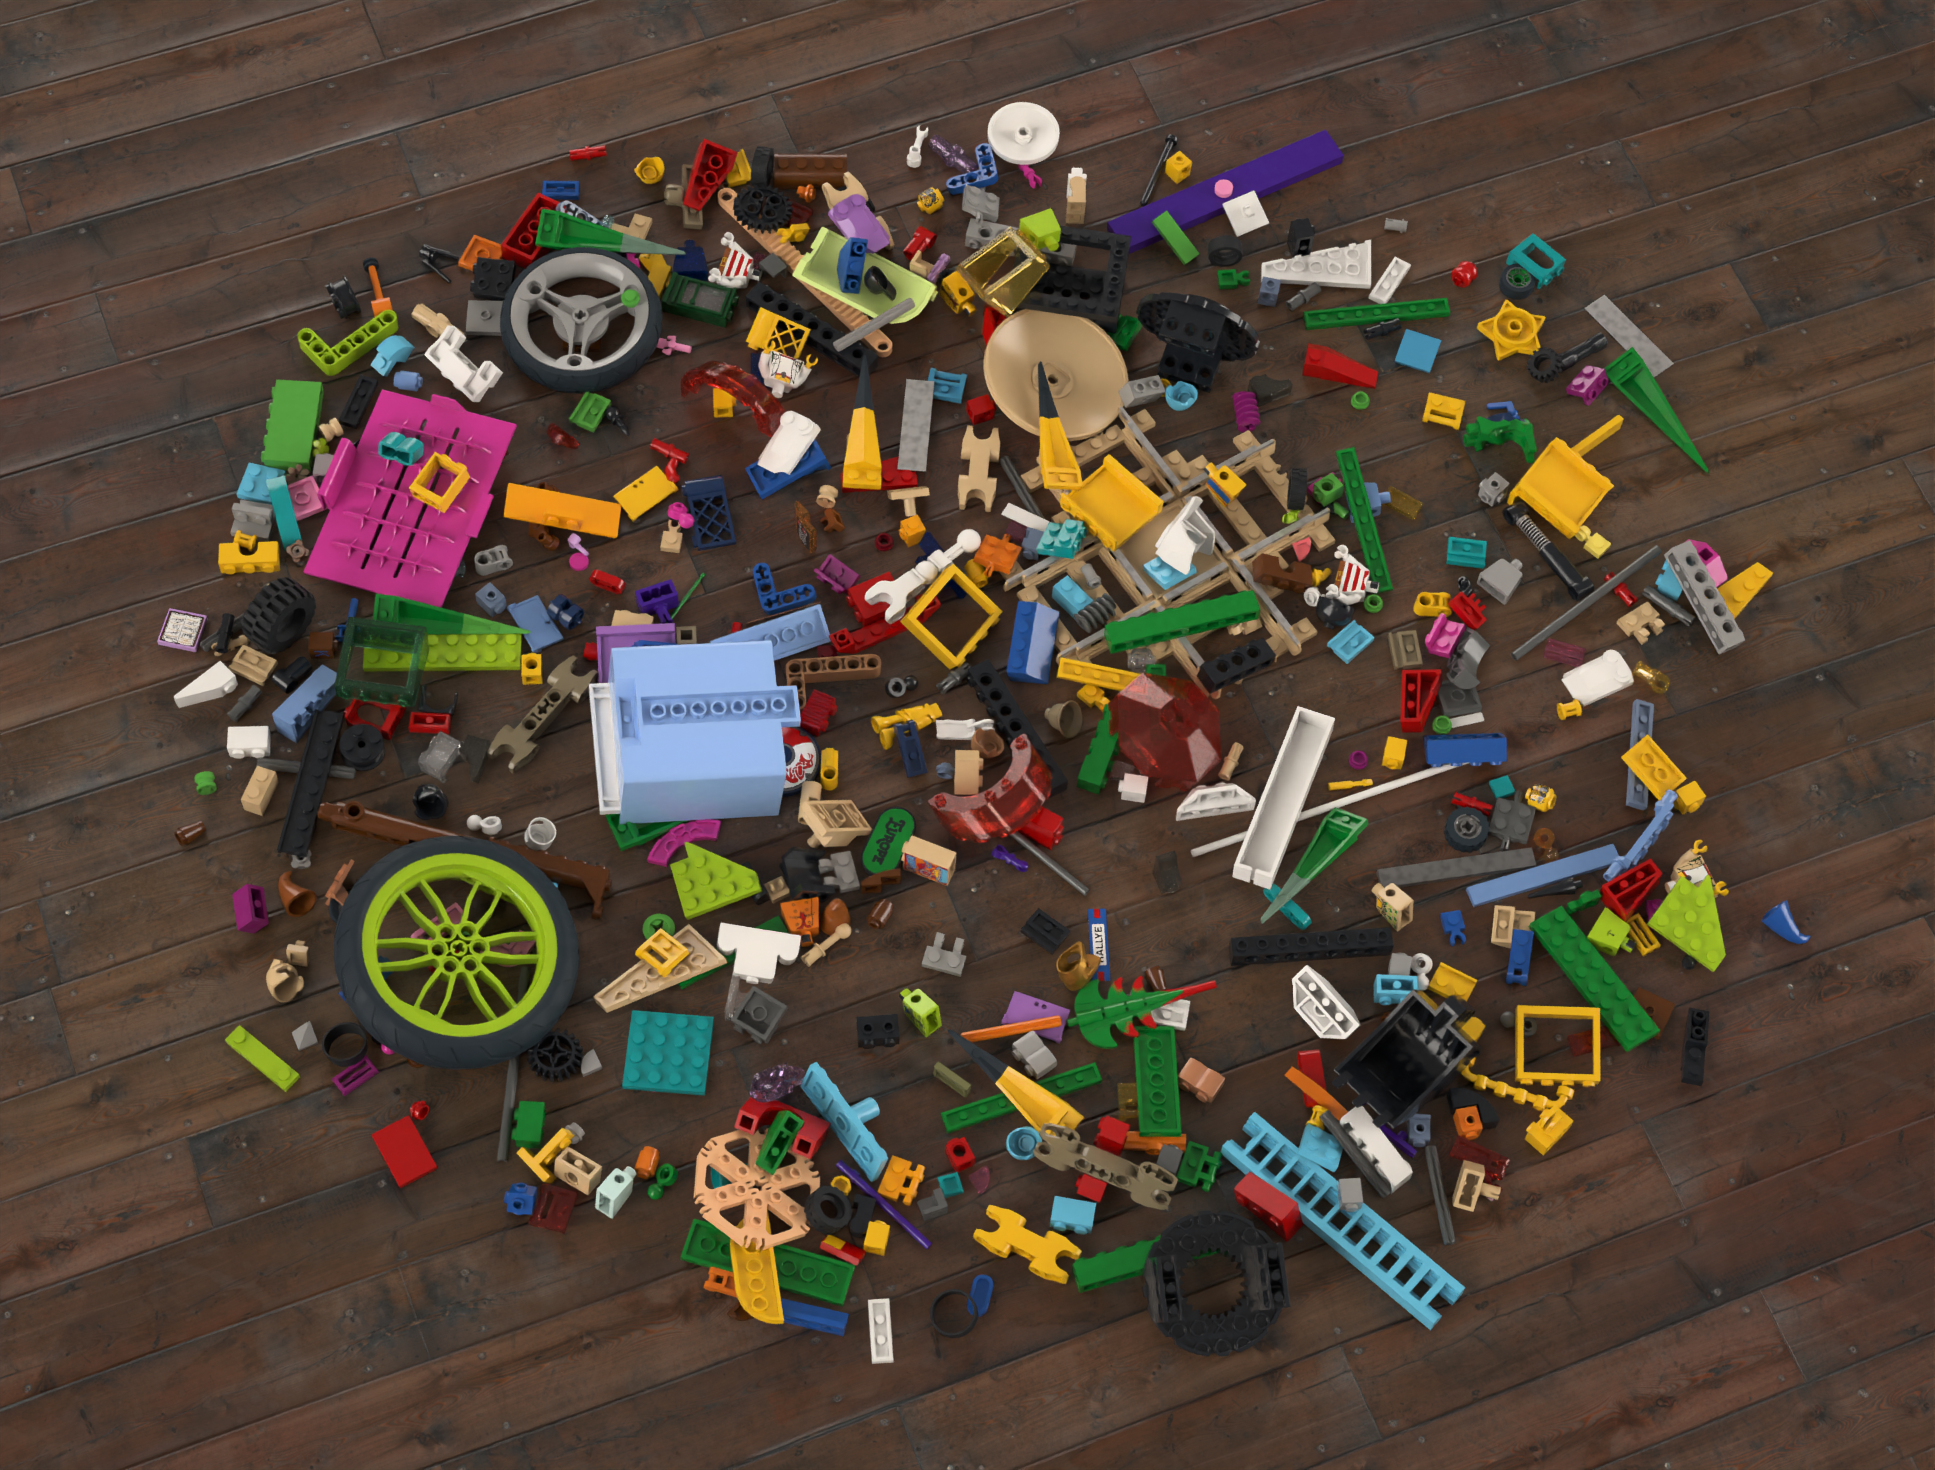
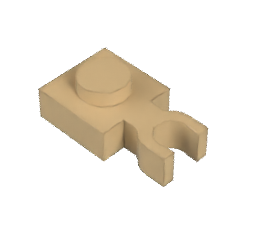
M669 520V531H663L660 548L661 551L680 553L683 533L678 532H680L681 526L678 522V526L673 527L672 520Z

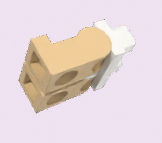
M1072 168L1071 174H1068L1066 223L1084 224L1087 174H1083L1082 168Z

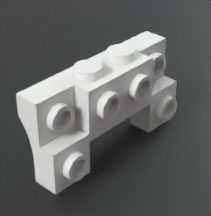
M447 326L439 339L428 348L424 355L441 371L445 378L450 379L454 383L453 386L456 389L462 391L472 402H480L488 388L495 386L503 372L491 361H484L480 368L475 366L459 350L466 337L455 326Z

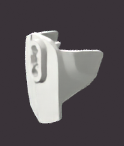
M1193 496L1177 517L1166 527L1155 545L1158 548L1155 554L1185 575L1190 571L1193 553L1199 551L1211 555L1214 550L1215 531L1197 511L1203 502L1197 496Z

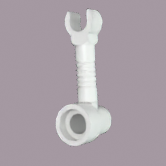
M920 125L917 127L916 141L914 146L910 147L909 154L907 155V165L916 168L921 165L920 148L924 138L928 136V127L925 131H920Z

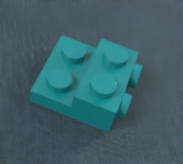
M1065 519L1064 524L1049 522L1036 548L1037 554L1073 559L1076 552L1080 550L1082 539L1087 535L1084 521Z

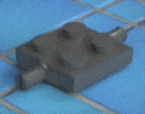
M1519 791L1515 792L1514 801L1497 798L1488 835L1502 840L1500 847L1502 852L1503 850L1508 851L1510 842L1527 844L1536 807L1521 803L1524 795L1522 791L1520 796Z

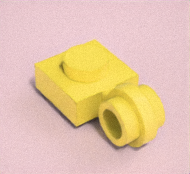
M1580 526L1579 528L1581 529L1575 537L1579 541H1586L1584 549L1599 559L1610 548L1611 543L1597 532L1591 537L1590 529L1587 526Z

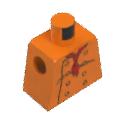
M815 897L780 903L781 915L788 933L800 935L802 947L811 946L813 944L812 936L819 934V898Z

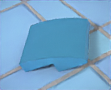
M1406 329L1395 358V363L1430 374L1441 340Z

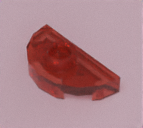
M554 423L549 424L547 434L552 438L553 443L559 446L563 445L568 448L578 449L579 441Z

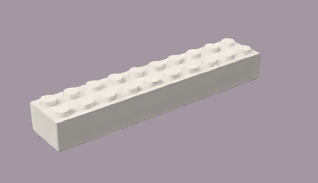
M1297 706L1234 864L1232 877L1249 883L1250 880H1254L1253 884L1271 889L1332 734L1335 718Z

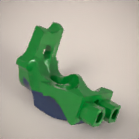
M1500 413L1488 418L1478 416L1475 423L1466 425L1467 434L1463 436L1465 447L1474 446L1475 451L1478 452L1486 444L1503 445L1507 441L1512 440L1519 447H1522L1526 462H1535L1534 454L1537 451L1533 436V425L1527 418L1516 419L1510 413Z

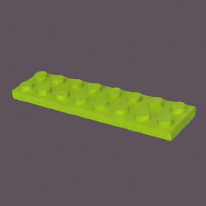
M367 633L364 640L363 670L364 672L521 670L522 634L388 635Z

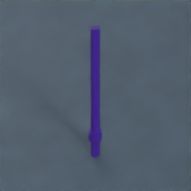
M842 1160L836 1164V1167L847 1176L852 1184L855 1183L869 1197L875 1198L876 1204L926 1250L931 1247L932 1243L870 1187L855 1169L852 1170Z

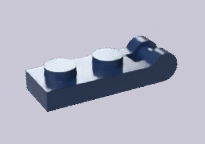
M914 720L906 721L905 724H894L893 729L897 736L907 778L928 773ZM908 731L910 736L905 737L904 732Z

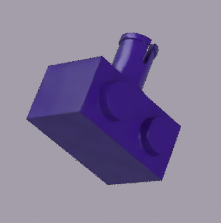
M672 579L635 591L636 604L640 613H646L650 616L657 614L660 624H665V622L673 623L668 610L678 607L679 600Z

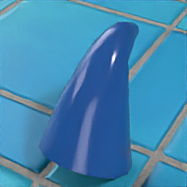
M1787 900L1769 910L1761 920L1767 927L1787 941L1804 944L1811 938L1810 935L1800 933L1790 912Z

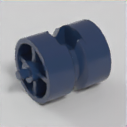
M560 594L550 601L547 614L556 621L560 620V624L568 630H572L582 623L584 609L575 603L572 604L570 599Z

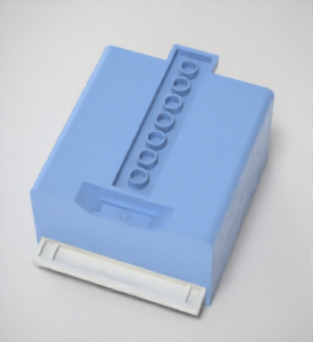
M771 640L611 648L608 683L589 684L600 815L620 814V824H626V822L652 823L779 815L786 779L782 727H800L801 717L797 685L777 686Z

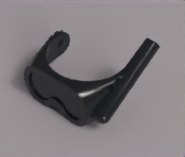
M422 685L418 705L419 711H423V713L451 714V716L454 715L458 702V692H455L453 704L445 709L435 710L427 705V685Z

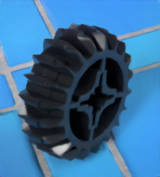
M558 1027L555 1032L550 1030L536 1045L527 1051L529 1056L527 1060L528 1064H531V1071H536L537 1077L542 1075L544 1081L550 1077L552 1083L555 1081V1078L562 1082L563 1076L570 1079V1072L576 1074L577 1070L575 1067L580 1068V1061L583 1060V1054H581L583 1048L579 1046V1039H575L573 1033L568 1035V1030L566 1029L562 1033H560V1028ZM560 1043L568 1046L571 1051L561 1048ZM557 1049L558 1054H556L555 1060L553 1061V1056L556 1053ZM539 1059L549 1062L551 1067L545 1066Z

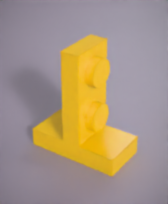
M561 1128L537 1155L525 1147H521L517 1154L543 1182L551 1184L556 1177L546 1165L553 1163L557 1158L556 1155L571 1144V1139L574 1135L569 1130Z

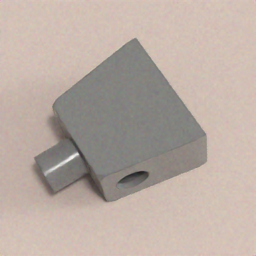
M1500 559L1479 574L1476 584L1505 605L1521 581L1523 574L1519 570L1523 565L1518 559H1514L1511 563L1505 559Z

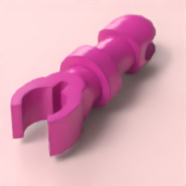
M1018 164V168L1024 172L1026 179H1029L1030 186L1034 189L1035 184L1038 183L1039 187H1041L1042 179L1035 174L1034 170L1029 168V165Z

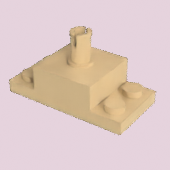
M852 800L805 801L801 805L804 811L802 817L814 832L807 840V843L812 848L817 849L820 844L823 847L847 846L856 836L869 835L872 831V828Z

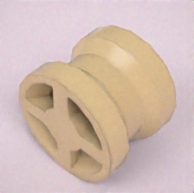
M830 485L821 486L819 490L820 495L817 497L816 502L824 508L834 507L838 490Z

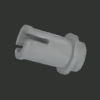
M1386 218L1384 230L1400 231V233L1406 232L1408 221Z
M1089 563L1081 567V572L1087 580V586L1092 589L1101 585V577L1097 576L1092 565Z

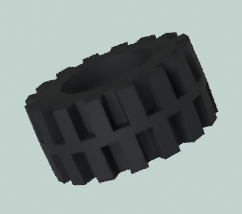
M1538 348L1539 351H1533L1534 354H1530V360H1527L1528 372L1541 383L1543 381L1549 383V380L1552 382L1554 377L1558 378V373L1562 372V359L1551 348ZM1546 359H1551L1550 367L1544 371H1539L1540 363Z

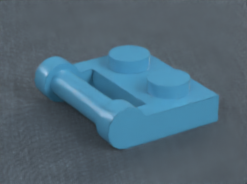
M931 368L928 381H934L933 399L961 404L968 374L962 373L959 375ZM935 378L946 379V380H951V381H957V382H960V383L950 382V381H944V380H939V379H935Z

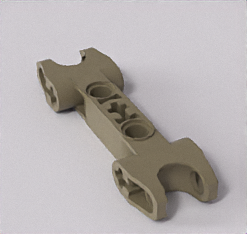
M571 656L559 664L547 680V683L552 688L515 729L506 724L496 734L487 751L488 757L494 759L503 752L512 753L514 757L508 766L512 774L529 764L539 751V745L534 743L535 740L539 738L571 700L581 704L589 696V684L597 682L599 678L598 672L592 670L581 677L573 675L572 673L578 664L575 656ZM559 699V701L553 702L552 700ZM528 727H535L532 730L527 729Z
M1052 1123L1043 1124L1039 1135L1046 1142H1038L1033 1151V1154L1039 1160L1061 1171H1067L1073 1167L1109 1184L1126 1189L1131 1192V1199L1143 1206L1160 1210L1168 1208L1172 1198L1164 1191H1174L1178 1179L1172 1173L1151 1162H1143L1138 1166L1095 1146L1085 1144L1080 1141L1078 1132L1068 1127ZM1052 1130L1056 1136L1047 1134L1045 1131ZM1039 1149H1045L1050 1153L1043 1154L1039 1151ZM1169 1179L1172 1184H1167L1161 1180ZM1155 1197L1164 1199L1165 1203H1159Z

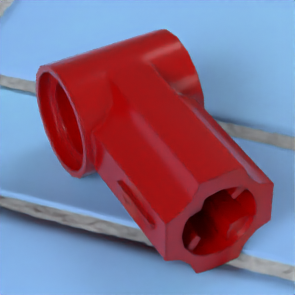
M919 226L914 233L913 239L903 250V254L911 261L918 250L923 254L927 248L930 249L936 242L937 235L923 226Z

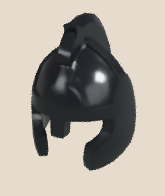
M421 784L418 786L412 800L417 808L414 813L422 820L441 818L449 804L447 796L434 784Z

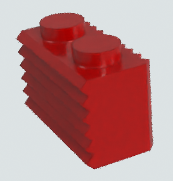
M814 689L800 714V727L809 734L819 737L821 731L825 732L828 727V718L836 713V698Z

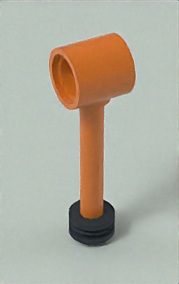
M373 257L365 259L363 261L364 270L370 274L376 300L371 301L374 317H376L385 310H392L390 298H383L376 272L379 269L377 259Z

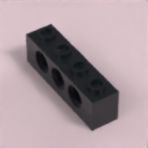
M1264 638L1254 639L1248 642L1246 646H1238L1226 655L1221 654L1211 662H1204L1200 666L1197 677L1208 693L1211 694L1271 666L1276 654Z

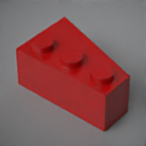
M1650 858L1603 884L1600 890V899L1610 911L1624 922H1627L1659 885L1662 872Z
M1249 1171L1234 1188L1236 1201L1241 1206L1250 1210L1286 1242L1303 1226L1298 1203Z

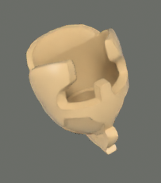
M273 960L266 975L268 989L277 1001L289 1002L296 996L297 992L303 989V977L298 976L297 970L292 965L283 963L282 960Z

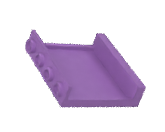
M675 623L596 627L599 683H608L611 648L631 647L638 640L676 644Z

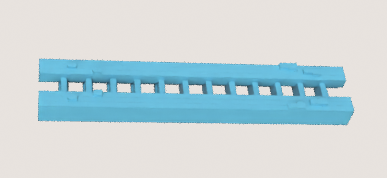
M1254 1112L1242 1129L1252 1137L1246 1144V1149L1244 1150L1231 1139L1230 1141L1227 1140L1222 1146V1155L1245 1175L1249 1171L1296 1201L1302 1221L1308 1228L1431 1330L1441 1319L1442 1315L1433 1309L1429 1303L1439 1294L1453 1305L1462 1295L1465 1287L1365 1203L1362 1204L1361 1209L1355 1212L1340 1210L1337 1192L1338 1181L1317 1163L1297 1154L1299 1148ZM1259 1144L1269 1152L1260 1163L1250 1155ZM1274 1158H1277L1285 1165L1277 1176L1266 1168ZM1291 1171L1301 1178V1181L1293 1189H1290L1282 1182ZM1307 1184L1317 1192L1309 1203L1298 1195ZM1323 1198L1334 1206L1325 1217L1314 1209ZM1339 1211L1350 1219L1341 1231L1330 1222ZM1355 1225L1366 1233L1358 1244L1346 1236ZM1371 1239L1381 1245L1380 1249L1372 1257L1363 1250ZM1388 1252L1398 1260L1389 1271L1379 1263ZM1404 1266L1414 1274L1406 1284L1396 1278V1275ZM1421 1280L1431 1287L1422 1298L1412 1291Z

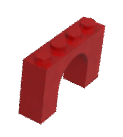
M755 1092L739 1110L734 1128L754 1135L761 1126L771 1125L779 1111L788 1110L805 1121L796 1135L792 1152L811 1159L826 1141L831 1123Z

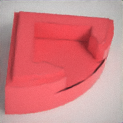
M1310 537L1292 543L1299 562L1304 560L1310 552Z

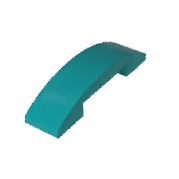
M285 476L266 480L284 551H286L288 546H291L296 540L302 541L287 482Z

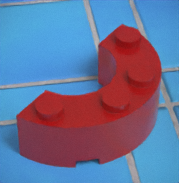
M1108 1115L1106 1117L1102 1116L1098 1128L1101 1130L1099 1134L1097 1133L1093 1145L1120 1157L1128 1137L1126 1134L1130 1130V1124ZM1084 1173L1083 1176L1079 1175L1075 1186L1078 1187L1077 1194L1100 1203L1108 1183Z

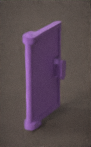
M1014 991L1001 1024L1007 1025L1059 1015L1062 1022L1060 1027L1034 1032L1038 1036L1060 1044L1070 1010Z

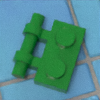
M1189 1141L1176 1178L1179 1182L1196 1187L1198 1180L1202 1181V1190L1209 1192L1211 1186L1215 1183L1216 1171L1221 1166L1222 1153L1215 1151L1213 1157L1208 1156L1209 1147ZM1203 1164L1209 1165L1207 1174L1201 1172Z

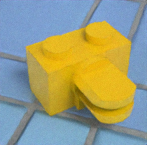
M1555 1104L1550 1110L1546 1108L1539 1116L1541 1119L1537 1123L1533 1121L1526 1129L1528 1133L1525 1140L1543 1156L1569 1130L1573 1123V1120Z

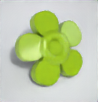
M324 438L313 441L312 446L314 449L312 454L314 457H316V454L329 453V446L326 445Z

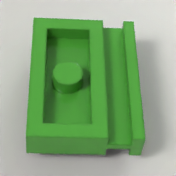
M589 391L585 392L569 418L570 423H576L577 426L594 433L603 419L607 408L611 406V400L595 393L592 394Z

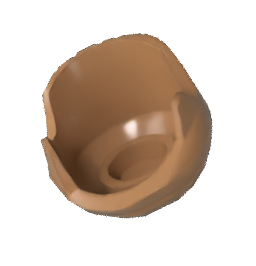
M978 728L972 736L971 749L979 750V758L989 759L1002 753L1004 742L993 729L983 731L982 728Z

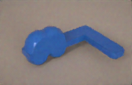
M1512 401L1487 404L1489 410L1506 408L1508 413L1514 418L1520 419Z

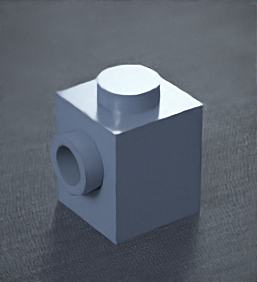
M490 582L475 593L477 604L492 618L496 614L502 613L507 606L505 596Z

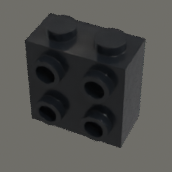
M477 257V263L473 264L475 279L471 281L470 291L473 292L474 298L504 301L505 295L515 279V262Z

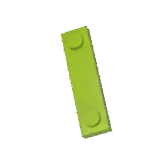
M240 1025L225 1039L229 1046L285 1092L300 1078V1075Z

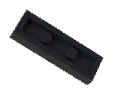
M363 375L359 376L339 418V424L355 429L358 428L378 386V380Z

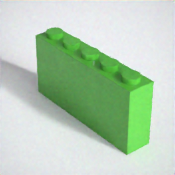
M276 380L275 387H272L273 403L269 404V414L271 415L270 419H267L266 422L268 434L264 435L265 451L261 452V462H264L265 466L288 471V468L292 467L295 469L296 464H300L302 469L306 468L309 472H312L314 460L312 454L314 447L312 443L314 440H317L324 395L322 382Z

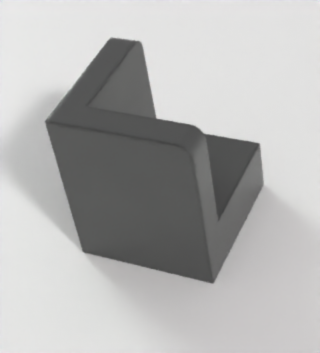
M774 253L759 262V270H762L763 277H766L768 274L773 278L779 274L784 278L788 276V266Z
M941 1188L933 1190L931 1197L917 1202L923 1221L948 1213V1205Z

